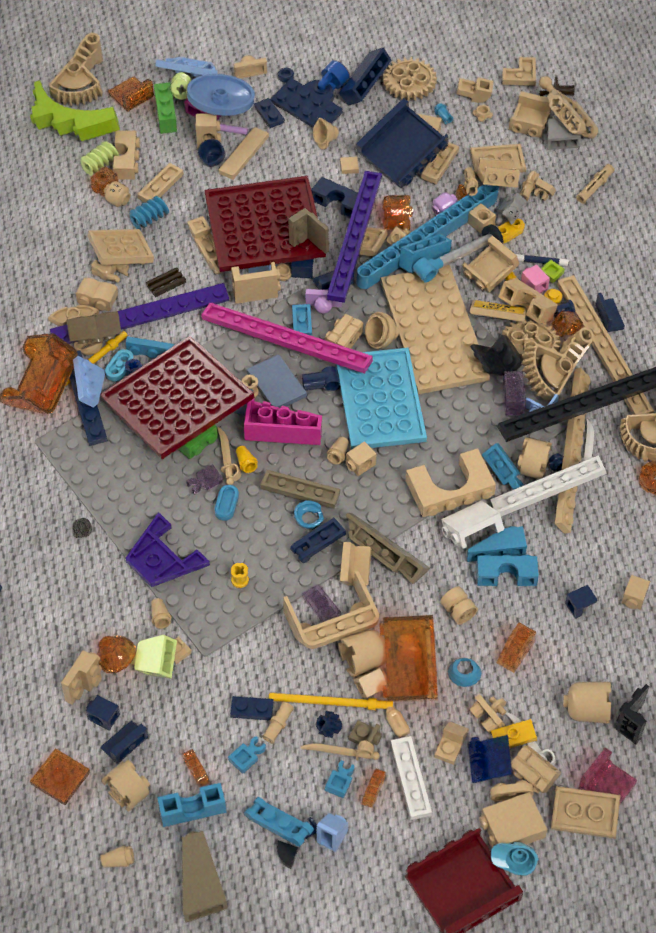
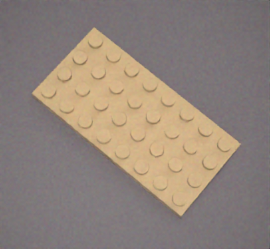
M450 265L440 268L437 275L427 283H424L416 273L409 272L381 277L380 282L392 319L399 329L398 337L402 348H409L418 394L490 380L489 373L484 371L483 365L474 356V352L470 347L472 344H479Z

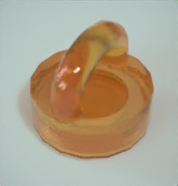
M463 184L458 185L456 190V198L461 200L468 195Z

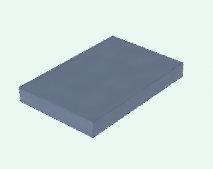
M279 354L247 369L248 375H254L258 379L257 388L266 401L271 403V406L281 408V406H288L307 397V392Z

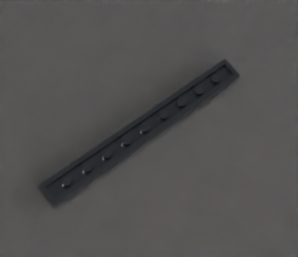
M656 367L498 423L497 428L505 441L508 442L656 388Z

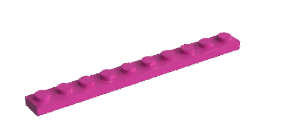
M211 302L201 314L202 320L364 374L373 362V356Z

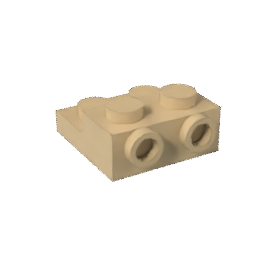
M84 650L81 652L61 682L65 702L73 705L76 699L79 700L82 697L84 689L91 692L93 687L99 685L102 678L100 673L102 667L98 663L100 657L93 652L88 653Z

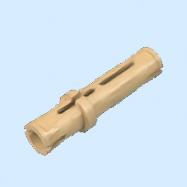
M606 164L600 172H597L592 181L577 195V201L585 204L591 195L607 182V178L615 171L614 167Z
M468 167L464 170V186L467 194L469 193L470 196H474L478 192V181L476 180L475 170L472 167Z

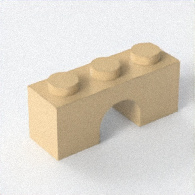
M116 131L115 148L119 154L123 155L114 156V180H135V173H139V165L136 161H139V150L137 148H140V138H137L136 131Z
M517 278L504 281L498 296L511 306L521 305L528 308L526 316L539 324L551 321L558 304Z

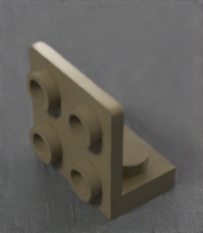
M304 208L288 218L289 243L293 247L303 243L308 238L325 254L329 252V228L325 223L318 220L315 214L310 213Z

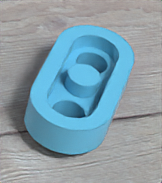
M123 349L114 355L105 368L108 380L116 382L125 376L134 363L131 351Z

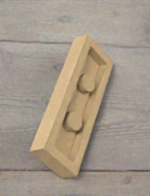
M449 143L444 151H440L433 162L428 163L421 174V179L437 185L458 153L459 146Z
M169 163L138 193V199L147 203L154 196L161 197L184 175L183 170Z

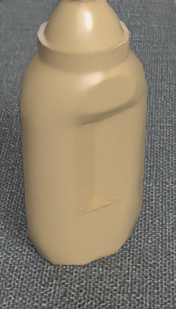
M387 707L386 718L398 738L408 735L410 728L401 712L395 709V707Z

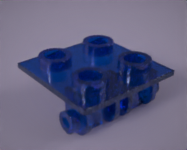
M508 735L480 741L479 737L471 738L468 748L472 783L513 775Z

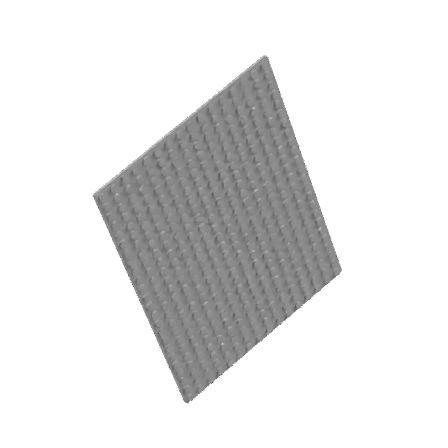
M387 241L384 242L376 255L390 247L391 244ZM361 255L358 257L354 271V284L350 285L345 303L342 302V307H332L328 313L321 314L316 311L315 306H310L312 336L325 340L327 332H332L336 320L338 318L341 319L344 314H348L354 319L356 318L363 322V333L351 349L359 352H371L402 348L399 337L382 349L372 348L366 340L365 327L372 314L383 312L392 318L380 281L368 289H361L356 285L357 269L374 256ZM400 267L388 276L407 273V271ZM312 283L253 317L293 330L292 305L306 304V289H317V287ZM466 309L478 344L492 347L497 340ZM232 329L202 345L240 381L248 375V368L278 354L302 387V374L321 372L325 367L329 366L336 367L334 363ZM523 366L512 377L491 373L489 374V381L418 394L427 442L371 448L377 454L376 465L360 476H357L354 471L351 472L347 468L346 456L345 460L337 465L332 464L327 459V451L339 437H345L349 441L346 453L351 450L340 388L335 391H327L325 388L307 390V397L286 407L295 412L302 410L322 415L321 445L245 440V416L237 413H231L215 424L228 437L231 463L238 465L240 469L236 455V449L239 446H245L258 461V467L252 473H245L240 469L242 475L240 479L233 483L239 491V499L234 516L226 521L218 519L215 515V505L219 491L223 486L228 485L225 472H221V467L224 466L218 429L216 441L206 446L199 455H195L192 459L187 458L178 449L164 459H161L104 402H101L97 406L107 435V442L89 446L81 416L78 415L37 438L35 444L125 558L159 512L172 526L169 531L159 537L168 548L181 560L185 559L195 550H199L210 561V566L154 587H150L145 582L156 598L163 600L171 617L201 655L207 657L282 610L283 597L287 596L290 603H293L341 572L343 542H351L355 546H359L349 538L348 531H350L346 518L347 513L355 514L390 540H393L429 517H422L406 483V470L425 465L432 482L437 487L449 491L457 490L467 483L459 466L461 453L478 448L482 456L495 443H499L511 461L515 463L519 460L520 454L522 455L525 437L548 442L567 430L568 420L506 442L497 428L498 423L528 413L529 409L525 407L526 398H530L543 406H547L550 402L545 401L540 396L535 397V390L531 391L532 386L527 385L529 380L524 378L526 372L522 371ZM260 391L258 396L254 398L256 402L263 403V401H266ZM482 456L491 476L496 475ZM266 470L340 489V496L335 509L321 505L324 519L318 527L335 518L346 530V535L312 556L306 563H302L298 559L299 556L294 554L290 547L316 528H303L297 524L294 518L295 507L299 503L304 502L303 500L261 489V482ZM307 512L302 516V520L308 524H312L319 519L318 514ZM307 546L303 547L304 551L308 549ZM235 563H244L248 567L249 583L244 588H236L232 585L231 567Z

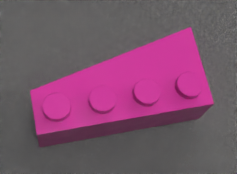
M252 399L247 403L244 437L248 441L321 445L322 415L302 410L295 412L286 406L279 408L271 406L270 402L263 401V403Z

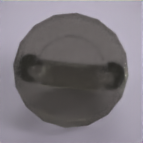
M80 518L74 521L73 536L75 538H84L91 534L92 526L88 519Z

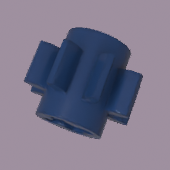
M325 711V715H320L317 718L316 728L319 730V734L324 735V737L333 738V733L338 734L341 731L342 721L339 719L338 714Z

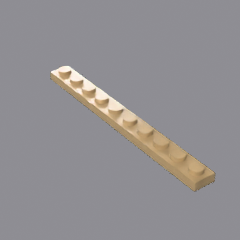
M575 276L558 280L557 286L565 300L570 299L574 303L575 317L581 327H587L593 332L594 339L591 344L613 382L633 375ZM644 393L624 399L632 415L654 413Z
M582 368L574 370L571 397L587 392L591 380ZM587 413L568 420L562 470L578 464L581 460L583 430L585 429L584 422ZM577 486L558 494L555 525L565 534L571 533Z

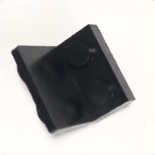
M501 335L492 347L477 344L470 346L474 356L483 365L484 371L489 374L512 377L522 366L523 358L507 335Z
M647 684L642 689L638 687L632 695L633 699L629 703L626 701L619 709L620 715L616 719L618 722L616 730L635 745L641 740L647 722L637 712L644 705L649 690Z

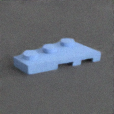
M77 356L73 359L78 399L94 408L99 402L105 370L89 360Z

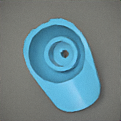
M521 842L513 844L499 843L494 845L491 850L493 864L516 875L531 874L537 865L538 855L535 850Z

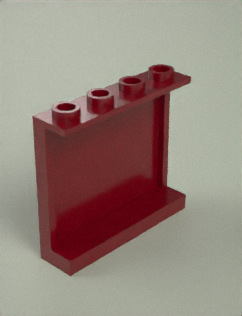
M480 828L465 832L459 840L449 841L440 851H432L425 857L426 859L420 862L415 861L407 867L406 880L441 933H466L522 899L524 891L519 884L515 886L504 869L493 864L491 850L480 836Z

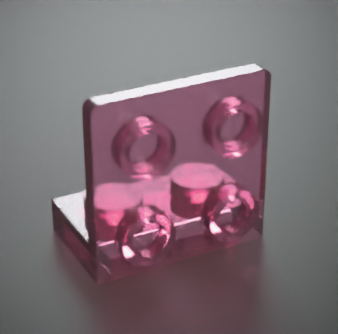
M605 747L582 776L578 789L620 795L621 805L636 785L637 780L612 763L610 760L612 751Z

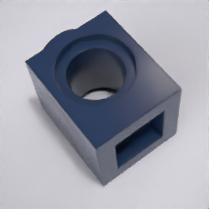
M99 695L94 700H91L86 707L88 720L109 731L120 716L119 705Z

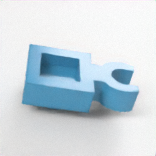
M257 736L251 739L248 747L243 743L228 756V761L242 774L258 761L256 754H262L266 750L265 743L260 747L255 746L258 743Z
M343 760L339 762L338 770L332 771L324 791L341 798L345 797L352 783V777L350 776H352L354 771L353 764L350 769H344Z

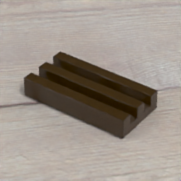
M176 267L147 281L146 286L156 298L186 283V278L182 276V273Z

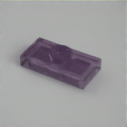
M319 584L302 593L303 599L322 622L341 616V611Z

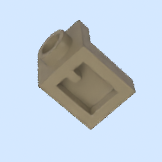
M357 720L348 740L359 744L361 741H368L373 746L374 744L378 745L382 737V733H380L381 725L376 724L375 727H372Z

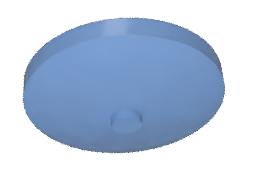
M206 74L194 78L187 86L188 101L194 107L206 113L222 116L237 115L248 111L254 104L255 93L253 88L247 82L234 76Z

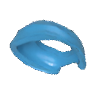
M305 500L295 507L294 518L301 527L314 529L322 523L324 517L319 503ZM307 512L317 513L319 519L312 524H308L302 520V516Z
M469 658L456 659L448 668V675L451 681L462 687H470L476 684L482 675L478 664ZM461 661H468L472 665L473 671L469 674H462L457 670V666Z

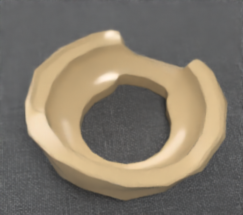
M89 339L88 343L78 344V342H75L74 348L76 351L81 350L83 355H92L102 348L103 341L92 342V339Z

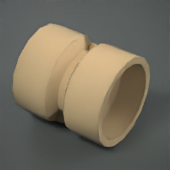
M460 586L454 587L445 593L440 602L448 612H452L451 617L458 625L472 619L478 611L477 606L471 599H468V595Z

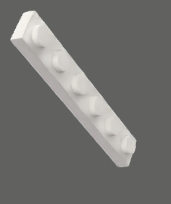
M598 455L490 500L493 508L502 517L607 473Z

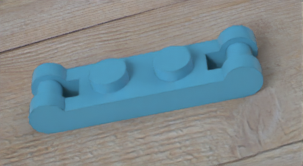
M257 797L253 801V806L247 808L244 812V815L252 822L298 847L304 843V838L314 831V828L309 823L302 822L270 805L261 797Z

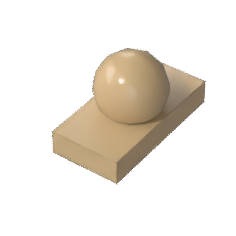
M251 55L244 56L241 62L233 64L234 77L240 79L267 74L266 58L255 59Z

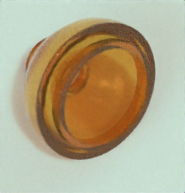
M114 635L103 637L99 642L97 655L100 657L98 663L102 670L106 673H117L128 667L135 657V644L126 636Z

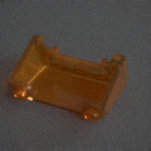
M54 333L30 335L26 337L23 344L24 354L31 359L18 389L16 390L12 387L3 389L0 394V402L10 407L41 414H50L56 409L74 368L73 359L78 354L75 348Z
M433 615L383 617V623H380V636L384 635L387 673V685H383V698H387L388 702L438 701Z

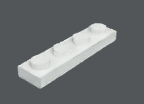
M411 736L391 740L390 744L410 819L414 820L432 816Z

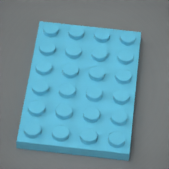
M408 347L362 352L373 356V362L365 374L336 364L351 450L364 441L371 448L427 442Z

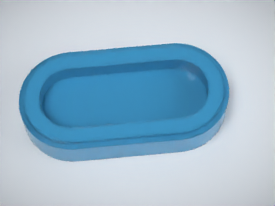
M225 485L219 491L215 505V515L220 520L226 521L234 516L239 499V491L234 485Z

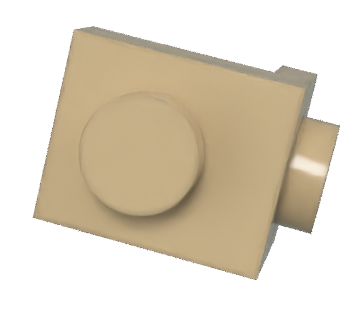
M396 226L387 238V242L393 245L411 233V231L407 228L403 230Z

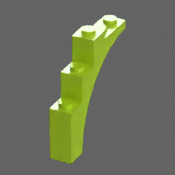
M40 80L34 82L35 89H33V94L37 100L35 101V106L31 107L32 114H30L32 123L37 125L38 130L53 126L54 130H58L60 136L74 132L76 136L79 135L81 142L120 130L114 107L98 110H76L64 107L53 101L46 94Z

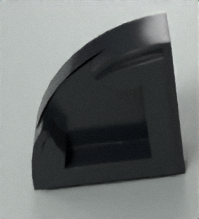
M278 840V857L285 867L291 869L298 852V847Z

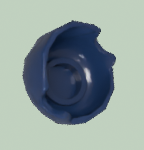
M208 139L200 144L198 154L206 166L214 167L224 160L225 150L220 141Z

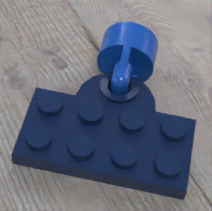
M333 60L322 70L323 78L321 80L309 81L303 85L290 78L270 100L274 105L314 128L319 118H323L332 124L343 113V108L333 103V91L340 89L350 77L349 71L341 62Z

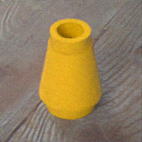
M239 446L236 449V455L240 469L245 473L254 472L258 467L257 459L245 446Z

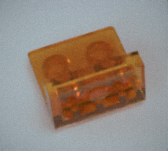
M133 76L108 90V94L128 112L154 97L153 82L149 78L140 82Z

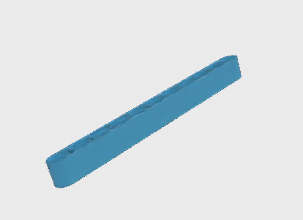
M483 184L477 188L478 192L476 195L470 196L468 194L362 264L357 269L356 285L361 289H368L379 282L381 277H386L400 268L399 261L402 246L437 234L446 237L467 223L469 212L479 204H483L486 208L491 207L497 202L499 186Z

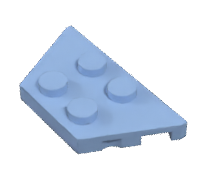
M185 57L166 58V61L157 59L155 67L175 70L176 73L188 72L192 76L197 77L206 74H218V70H215L212 62Z

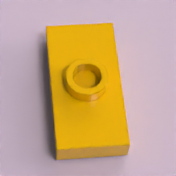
M531 719L491 731L497 752L537 741Z

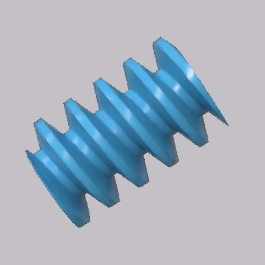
M154 196L147 203L144 202L141 206L130 210L129 215L132 224L141 230V226L147 227L146 222L151 225L152 219L157 221L158 216L163 218V212L168 215L169 209L160 197Z

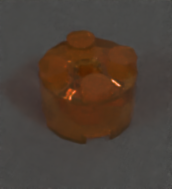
M410 195L384 196L382 210H384V218H382L384 229L394 230L397 226L403 230L404 228L410 230L411 223L409 217L413 215V208L409 206Z

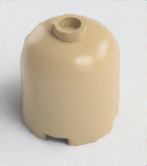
M366 630L341 638V642L338 643L342 661H347L350 668L346 670L353 678L381 667L388 660L390 643L387 638H384L376 630Z
M576 682L570 686L568 695L563 696V707H567L569 716L575 721L609 724L611 715V702H609L611 683Z

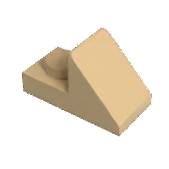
M449 722L443 729L442 739L434 757L454 765L469 729Z

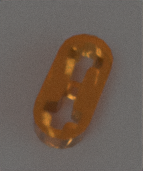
M190 749L182 753L183 759L197 785L203 787L209 784L208 775L194 750Z
M375 769L363 796L362 805L373 808L386 777L385 771Z

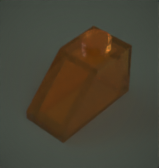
M519 622L508 637L497 660V664L515 673L534 645L537 632Z

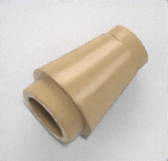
M339 437L327 451V459L332 464L337 465L345 460L349 443L345 437Z
M156 598L151 602L152 623L156 628H166L170 625L172 617L163 600Z
M126 845L101 855L103 868L129 867L135 861L132 847H126Z

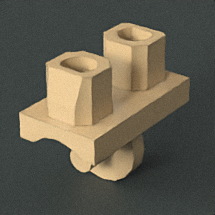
M478 694L475 697L477 702L472 705L470 711L477 719L486 712L489 714L490 717L481 723L489 734L492 730L505 727L506 725L496 713L499 712L502 716L506 714V710L503 708L506 705V701L503 698L496 700L493 696L489 699L492 703L490 707L483 697Z

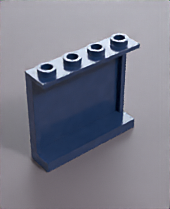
M403 98L356 143L357 152L398 187L403 188L405 185L408 186L412 182L413 177L416 174H420L429 162H433L440 151H444L447 148L449 141L447 134L443 136L409 108L408 101Z

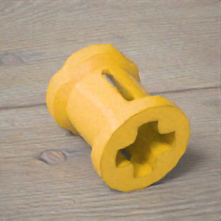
M235 563L231 567L232 585L236 588H244L249 583L248 567L244 563Z

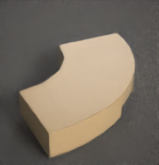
M77 305V307L70 308L64 307L52 313L48 317V321L57 326L67 325L66 319L96 315L99 313V309L87 305Z

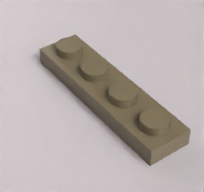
M266 470L261 482V489L303 501H314L322 506L335 509L340 496V489L271 470Z

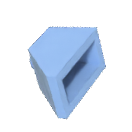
M327 814L317 824V843L336 852L348 832V822L340 815Z

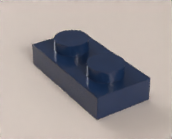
M270 98L254 103V108L269 128L285 123L284 117Z
M232 696L230 718L270 721L273 714L274 699Z

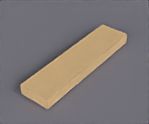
M254 127L219 168V174L234 180L268 139L269 133Z

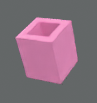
M537 264L531 268H526L522 272L521 281L539 293L548 289L550 278Z

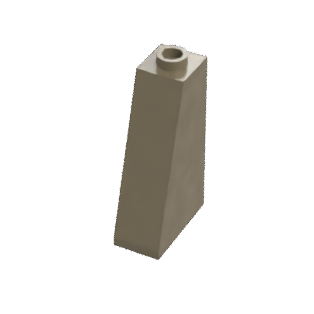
M193 831L188 833L185 837H182L183 915L185 923L228 909L227 900L204 832Z

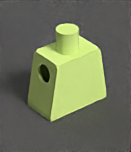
M160 635L139 641L137 652L129 655V662L134 665L135 670L141 673L170 679L173 673L177 640L166 635Z

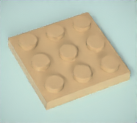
M140 229L88 230V238L101 265L153 263L154 256Z

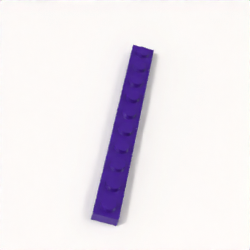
M364 172L327 293V300L343 303L346 301L382 180V173Z
M221 283L119 310L121 330L205 308L210 302L214 304L229 301V296L225 284ZM67 325L50 329L55 348L78 342L70 341Z

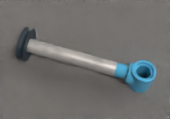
M490 224L482 229V237L439 258L427 259L423 257L413 265L412 269L424 283H427L437 275L440 268L486 246L488 247L487 240L491 236H494L503 244V236L495 225Z

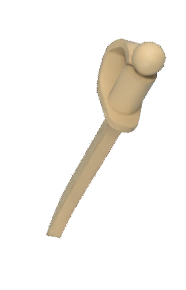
M217 427L224 466L221 467V472H225L226 483L233 485L234 481L240 479L242 474L238 465L231 463L227 435L221 428Z
M361 741L358 744L357 750L326 744H307L301 746L302 750H316L356 757V760L359 757L373 758L374 760L380 757L378 752H374V746L368 741Z

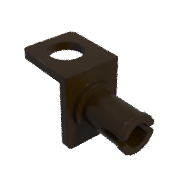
M555 77L553 87L564 95L574 96V85L558 84V77ZM548 90L539 91V96L549 94Z

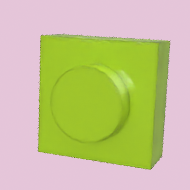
M552 260L541 268L550 278L549 281L551 283L560 278L565 270Z

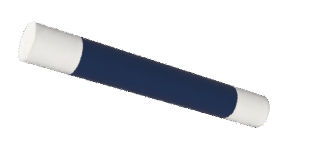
M516 254L520 262L546 264L552 260L560 266L568 267L569 259Z

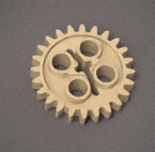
M404 57L403 61L397 59V63L392 61V65H388L383 74V85L386 86V90H389L390 95L395 93V98L401 96V100L406 97L407 101L410 98L416 101V97L423 99V95L428 97V92H433V89L436 87L437 77L434 67L430 68V63L425 65V60L419 62V58L414 61L412 57L409 60Z
M526 319L523 322L516 321L515 324L510 322V326H505V330L502 331V335L508 336L521 357L524 354V348L529 345L535 346L540 344L556 352H559L560 335H557V330L552 331L553 326L546 327V322L539 324L533 322V319H530L529 322ZM536 357V365L538 366L541 358Z

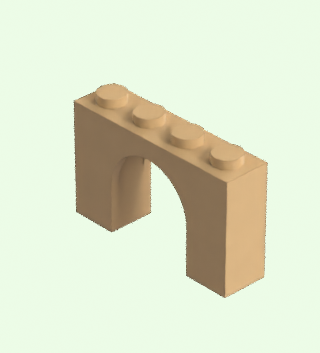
M478 448L460 454L459 466L467 483L457 490L449 491L437 487L432 482L425 465L406 470V483L422 517L434 516L439 512L453 510L458 506L469 505L474 501L488 499L495 495L496 484Z

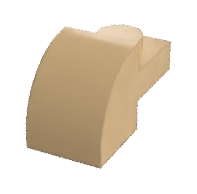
M477 77L476 82L459 78L457 94L472 98L471 102H485L492 95L493 81Z

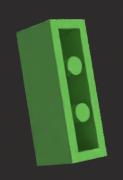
M170 82L154 84L160 134L177 132Z

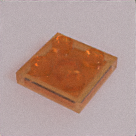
M55 748L30 780V784L63 805H66L90 774V769Z

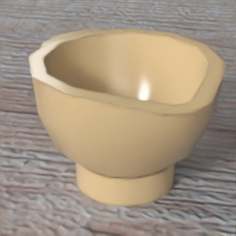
M319 118L313 128L314 141L318 144V147L320 149H327L329 143L338 137L337 127L323 118Z

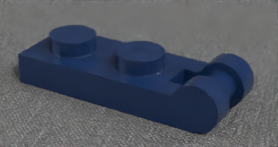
M332 518L293 543L290 550L299 556L298 559L302 563H306L312 556L345 536L346 530L335 518ZM307 546L308 549L304 551L303 547Z

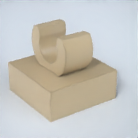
M540 178L535 183L538 188L534 191V195L538 196L539 193L543 192L542 200L544 201L547 200L548 194L553 196L556 192V189L551 184Z
M179 636L175 638L177 640L175 665L192 653L191 649Z

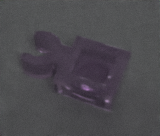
M212 464L197 472V478H190L186 481L187 487L195 485L192 488V493L197 494L202 487L209 490L222 483L223 477Z

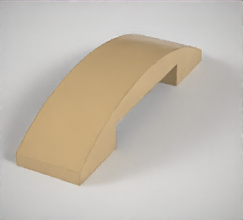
M204 216L188 221L187 225L192 237L209 267L215 274L223 273L219 272L211 228Z

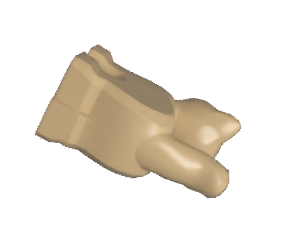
M95 259L91 264V271L93 275L99 276L103 280H111L118 283L120 278L114 275L115 271L128 276L129 264H112L107 266L99 264Z

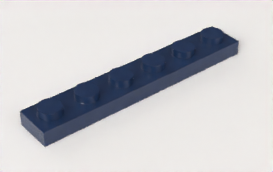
M81 350L64 354L63 359L89 446L107 442L108 440L98 406L96 405L93 408L78 399L73 359L77 356L83 358Z

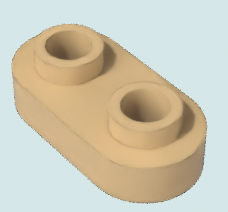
M525 780L507 785L505 783H498L490 789L491 800L494 802H502L528 792L531 793V796L534 795L532 784Z

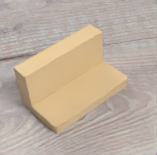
M343 542L340 581L344 585L354 586V572L358 570L365 585L368 586L371 547L355 546L351 542Z

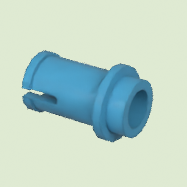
M439 103L434 107L435 114L442 118L444 124L452 122L454 117L448 112L446 105Z

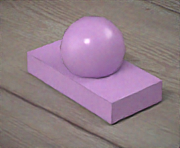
M306 289V304L315 306L316 311L319 313H328L332 307H342V302L327 300L328 290Z

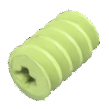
M184 72L174 75L171 82L172 95L182 100L187 98V86L191 81V78Z
M104 141L96 149L87 153L86 156L81 157V166L87 174L94 176V173H99V169H104V165L108 166L109 162L112 163L114 156H119V153L111 143Z

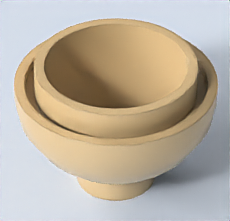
M376 312L370 316L366 323L365 336L372 348H385L398 337L399 329L388 314Z

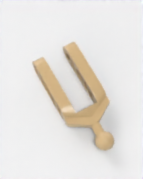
M541 77L539 86L542 89L548 90L549 106L566 128L573 134H582V136L590 139L595 138L598 134V127L576 101L556 90L552 86L550 77ZM586 126L591 128V129H590V131H591L590 134L588 133L589 130L586 128Z

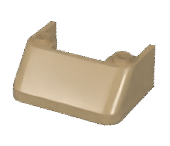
M358 570L354 572L353 587L361 602L352 605L350 613L311 626L308 623H299L288 597H283V613L295 639L306 648L316 649L338 641L341 638L373 628L378 624L379 612Z

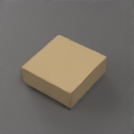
M357 157L340 158L342 174L359 173Z

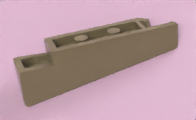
M346 514L350 531H348L349 538L359 546L371 547V555L396 573L400 571L412 584H415L430 569L426 564L355 514Z

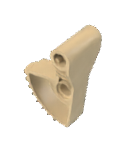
M89 33L83 38L74 56L49 84L51 96L56 99L58 104L63 102L64 105L69 103L72 106L73 103H76L78 106L82 102L85 105L86 101L91 103L92 99L97 100L98 96L102 97L103 92L100 82L90 72V69L94 68L95 64H100L103 61L100 37L97 33ZM89 84L92 85V87L78 92L59 90L61 86L68 89H80Z
M587 327L581 328L562 343L559 352L540 344L535 346L529 345L524 348L522 356L524 360L521 364L525 367L522 371L526 372L524 378L529 380L527 385L532 386L531 391L535 390V397L540 396L545 401L550 402L555 394L559 395L576 364L594 339L591 329ZM536 357L541 358L542 373L545 379L555 388L554 390L550 389L541 378L536 365Z
M656 413L627 415L626 418L621 419L620 435L626 449L632 453V456L636 455L638 459L642 458L644 462L647 460L656 461V448L639 443L630 434L631 429H640L643 438L649 443L656 445Z

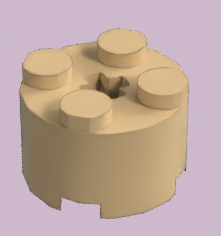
M525 437L522 455L520 454L517 464L518 470L521 473L520 475L541 479L545 475L552 443Z
M129 760L121 762L101 779L103 785L108 784L110 787L109 795L121 807L126 805L128 812L149 795L148 787L150 786V783L143 775L140 777L135 772L136 768Z

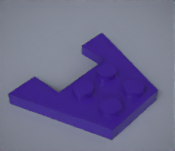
M159 512L125 558L126 563L150 587L210 566V561L199 550H195L185 559L181 560L159 539V537L172 528L171 523Z

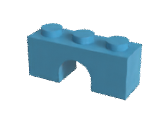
M483 555L477 557V586H497L498 577L504 572L511 573L516 577L517 586H537L539 578L537 556Z
M221 783L200 787V792L197 795L188 798L180 797L179 793L157 797L163 827L226 813V803Z

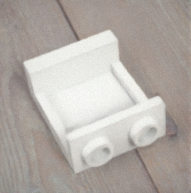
M482 500L441 519L444 536L463 549L467 547L465 537L489 526L497 533L504 530L500 513Z

